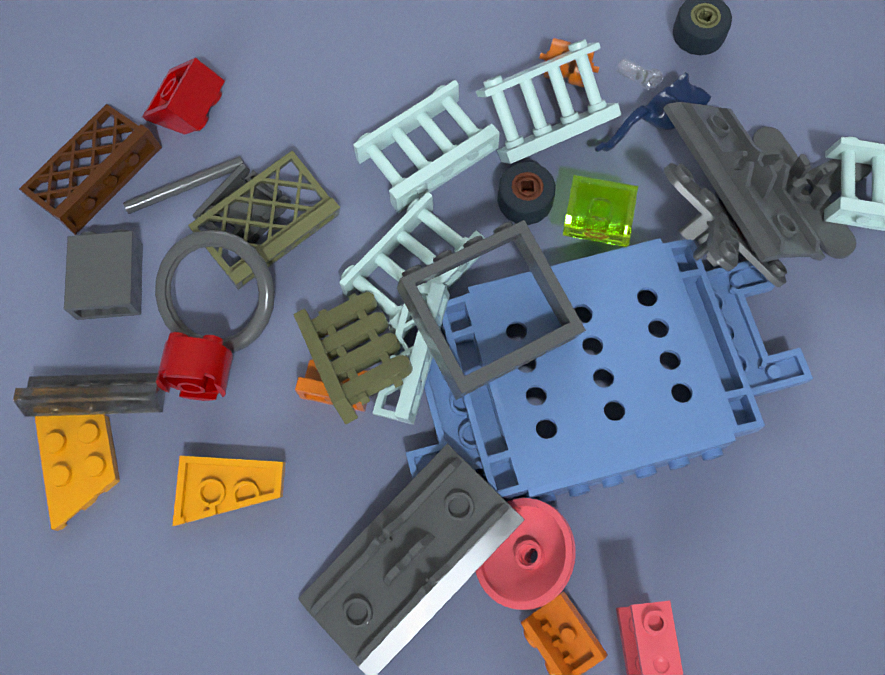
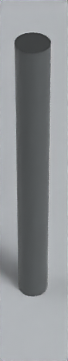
M238 156L126 201L123 205L127 213L131 214L230 174L243 164V161Z

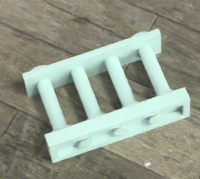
M586 39L568 45L569 51L505 79H502L501 75L483 82L484 88L476 91L477 97H492L507 139L505 141L506 146L497 150L501 162L512 164L621 116L618 103H606L605 100L601 99L587 55L601 48L599 42L587 44ZM572 60H576L590 103L587 106L588 111L578 114L577 111L574 112L559 67ZM547 71L562 113V117H560L561 122L553 126L550 123H546L531 79ZM517 84L521 86L535 127L532 130L533 135L524 139L523 136L518 135L503 90Z
M456 80L448 85L438 87L432 95L372 133L362 135L353 144L356 160L359 164L371 158L392 184V188L389 190L391 205L398 213L409 207L415 199H421L427 192H432L498 149L499 131L495 126L490 124L484 129H478L457 104L459 101V84ZM447 110L469 138L459 145H453L432 120L433 117ZM422 126L444 154L433 162L427 161L406 134ZM395 141L418 168V171L408 178H402L381 152V150Z
M841 137L825 151L826 158L841 160V197L824 209V221L885 231V144L861 141L856 137ZM855 162L872 165V202L859 200L855 196Z
M429 192L421 199H415L409 205L406 214L355 266H349L341 276L340 285L345 296H350L356 289L361 293L370 292L374 295L377 306L390 316L389 329L390 333L393 334L396 333L403 306H397L367 281V277L380 266L399 282L400 278L403 277L401 274L405 270L388 256L400 243L426 265L434 263L433 258L436 255L410 235L421 222L455 248L454 252L464 249L463 245L476 236L481 235L485 239L477 230L469 238H462L432 214L433 197ZM479 257L420 286L430 288L431 283L434 282L445 285L447 290H449ZM422 295V297H423V299H424V301H425V303H426L428 296H423V295ZM413 326L412 328H410V329H408L407 331H405L404 337H405L415 326Z

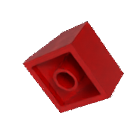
M196 57L169 69L142 118L184 135L200 131L209 119L207 113L210 107L216 105L222 96L220 89L225 80Z

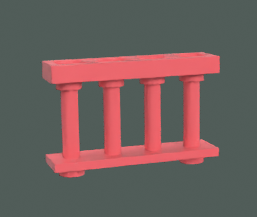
M670 600L616 608L627 675H683Z

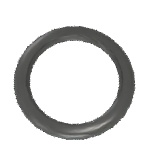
M219 230L194 232L180 239L172 246L160 264L155 285L158 311L171 332H180L189 337L203 338L202 335L193 332L183 323L173 306L171 283L174 272L181 260L199 248L210 246L222 247L236 253L251 268L257 281L259 293L258 305L249 324L239 333L222 338L223 346L232 353L248 347L260 337L269 323L274 308L275 293L272 275L265 260L258 251L241 237Z

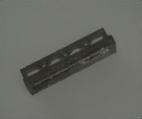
M158 373L29 376L27 388H15L13 401L25 417L163 412L165 391L156 384Z

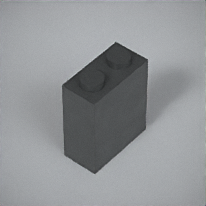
M116 229L112 233L83 232L80 235L67 236L64 310L76 320L141 315L143 244L133 231Z

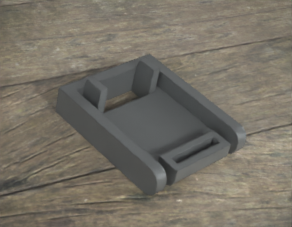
M241 164L196 210L192 215L196 220L256 177L258 173L252 170L249 174L250 169L246 165ZM261 183L255 187L254 199L272 201L274 185ZM278 189L276 202L291 204V199L286 195L282 196L281 190ZM248 192V193H247L246 195H244L243 197L249 198V197H250V192ZM235 202L230 205L228 218L246 220L248 203ZM253 204L251 221L270 223L271 207ZM275 208L274 222L286 209ZM224 211L219 213L217 216L223 217ZM208 221L202 226L206 230L221 231L215 225L216 221ZM229 223L235 228L231 234L244 239L245 225ZM250 226L248 243L255 244L268 228Z

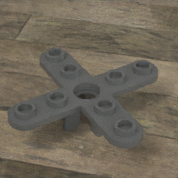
M773 127L758 129L752 140L757 147L765 152L764 155H783V159L775 163V171L779 172L783 164L790 165L785 189L821 240L820 246L830 257L836 259L848 257L856 248L855 236L847 225L824 221V209L831 204L828 198L841 191V160L832 159L811 169L810 161L806 155L800 154L798 157L779 130ZM855 162V183L865 179L871 173L872 165ZM808 183L813 188V191L810 195L801 194V191Z
M670 163L664 168V173L670 183L700 212L679 229V232L687 240L691 239L693 241L696 238V241L700 244L693 253V258L696 261L707 255L706 259L714 267L719 264L723 269L731 271L738 265V254L740 252L773 285L781 287L786 283L785 275L787 274V269L779 259L766 262L760 261L717 192H715L714 196L709 189L705 187L701 189L693 181L694 177L690 170L683 164L677 166L674 163Z

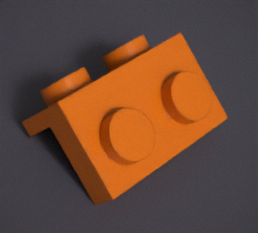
M565 591L521 621L526 640L533 648L539 650L545 659V667L550 675H581L608 656Z

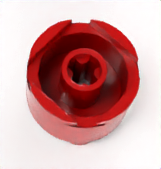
M172 332L164 344L156 384L160 389L168 393L170 388L180 390L179 397L191 400L212 401L217 399L219 393L224 397L226 395L233 354L228 348L223 346V339L218 336L204 335L203 338L189 337L180 332Z

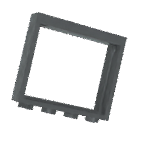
M525 220L514 225L511 221L497 227L493 231V235L485 239L481 235L476 236L463 245L464 249L452 253L451 250L444 251L433 258L434 263L423 268L418 264L401 274L403 277L399 280L397 290L456 400L574 340L586 331ZM514 240L562 327L464 376L417 286Z

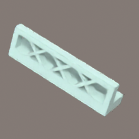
M434 282L431 283L430 288L417 286L421 295L428 296L426 305L439 329H441L450 297L446 286ZM404 303L395 335L400 343V349L402 345L405 351L399 354V349L397 353L390 356V359L399 355L409 356L413 370L409 376L402 379L403 384L395 388L392 385L378 392L373 414L414 425L433 356L419 330L414 346L408 348L403 339L405 331L416 324L413 319L409 321L410 313ZM399 389L401 393L396 411L383 409L387 396Z

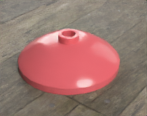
M519 498L507 503L525 520L476 571V575L484 591L497 603L512 609L531 610L548 604L565 588L573 572L576 549L571 528L558 510L537 499ZM537 551V559L532 563L531 554Z

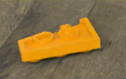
M179 456L172 526L283 497L286 462Z

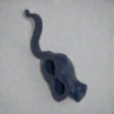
M685 72L670 86L660 91L648 105H641L633 111L608 142L600 143L595 148V151H609L613 149L625 137L631 127L641 119L649 122L656 128L665 130L675 129L663 109L666 104L686 102L707 105L711 96L704 89L690 84L689 74Z

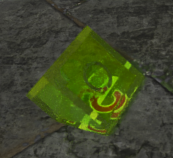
M573 175L562 235L624 247L629 246L638 186Z

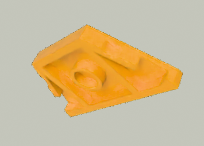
M35 402L33 403L50 524L52 530L59 531L67 526L66 522L80 510L85 511L96 502L100 494L108 492L120 482L109 417L105 414Z

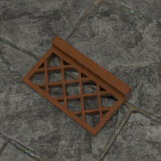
M106 104L19 190L76 235L162 147L148 128L142 124L137 125ZM110 116L114 118L113 127L101 129V125ZM132 132L123 142H120L121 134ZM113 136V144L100 146V138ZM92 139V148L80 150V145L84 141ZM111 153L99 164V155ZM91 157V166L78 168L79 159ZM71 161L69 170L58 171V167L63 162ZM89 175L77 186V177ZM69 178L68 188L56 190L57 180ZM48 182L47 192L36 194L33 192L40 184ZM66 197V198L55 208V199H56V198Z

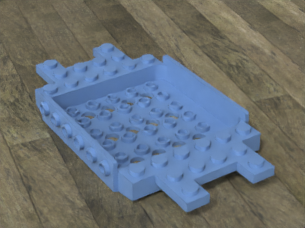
M661 238L550 266L573 308H587L591 312L592 318L589 322L583 324L586 331L577 338L535 359L536 368L532 372L524 373L517 368L456 400L434 358H432L424 390L439 444L406 452L413 480L448 443L476 472H483L485 481L504 500L525 495V498L537 499L550 504L557 501L555 496L569 492L570 497H576L589 493V487L602 483L603 488H609L624 483L623 477L635 474L637 479H642L657 474L656 468L669 465L670 470H675L690 465L689 459L702 456L703 461H708L724 455L722 450L735 442V438L755 433L765 427L754 397L808 383L813 377L801 348L768 356L746 297L772 291L775 285L749 260L738 263L731 271H727L722 267L705 271L701 258L698 261L693 258V253L697 249L694 240L685 239L662 243ZM531 271L468 287V294L448 300L441 325L445 340L464 376L562 327ZM642 290H649L656 296V303L649 307L643 306L639 303L637 294ZM652 321L663 322L667 327V335L662 338L652 336L648 330L649 323ZM511 324H521L526 329V336L522 340L515 341L507 336L506 330ZM587 338L598 339L602 344V351L597 355L587 354L582 346L583 341ZM665 352L675 354L678 357L679 366L674 370L665 369L660 363V355ZM604 369L609 371L613 377L612 385L606 388L596 385L593 380V374L597 370ZM682 384L688 387L691 393L688 402L681 403L672 397L671 389L674 385ZM532 387H539L546 393V401L541 405H532L526 399V392ZM609 402L619 403L624 409L623 418L618 421L608 419L604 413L605 405ZM542 420H550L556 426V435L550 439H543L537 434L536 425Z

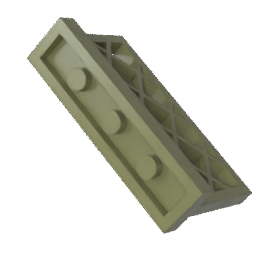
M292 150L188 226L194 233L201 231L199 228L208 221L222 222L221 231H226L227 223L245 225L244 240L248 242L250 226L268 228V238L261 245L249 244L258 251L269 268L336 218L340 213V206L333 197L330 198ZM292 162L299 171L298 182L279 180L280 170ZM276 173L275 179H270V178H269V177H271L273 174ZM302 177H304L309 184L302 183ZM261 183L274 185L273 200L254 199L255 187ZM278 186L297 188L295 204L276 202ZM301 189L315 191L321 198V201L313 207L299 205ZM248 192H250V197H249V198L243 197V196L246 195ZM235 202L248 203L247 219L228 218L229 206ZM253 204L271 207L270 223L251 221ZM275 208L294 210L293 221L287 226L274 224ZM224 211L223 217L217 216L219 213ZM298 211H306L297 218ZM273 229L280 230L272 236ZM212 246L205 247L238 290L255 278L251 268L244 259L241 258V260L229 267L222 258V247H219L218 252Z

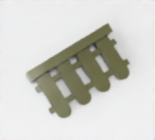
M365 292L358 296L354 293L348 296L350 300L329 311L326 309L319 311V316L311 319L305 308L293 314L331 402L345 424L358 418L353 407L354 404L361 402L364 405L370 402L369 396L394 384L395 388L403 384L402 379L409 376L413 370L409 358L405 355H399L390 359V356L397 353L400 349V343L393 333L378 336L388 328L389 323L381 312H375L367 316L377 307V301L370 292ZM357 319H360L359 321H357V322H355V323L349 325L348 327H346V328H344V329H342V330H340V331H338V332L336 331V330H338V329L344 327L345 325H347V324H349V323H351V322H353V321H355V320H357ZM369 339L371 340L367 344L347 353L348 350L362 344L363 342ZM339 356L338 359H336V360H334V361L331 360V359H333V358ZM382 361L383 364H381V365H379V366H377V367H375V368H373V369H371V370L365 372L364 374L358 376L357 373H359V372H361V371H363V370H365V369H367V368H369V367L375 365L376 363ZM348 378L350 379V381H348V382H346V383H344V384L342 383V381H344V380H346V379H348Z

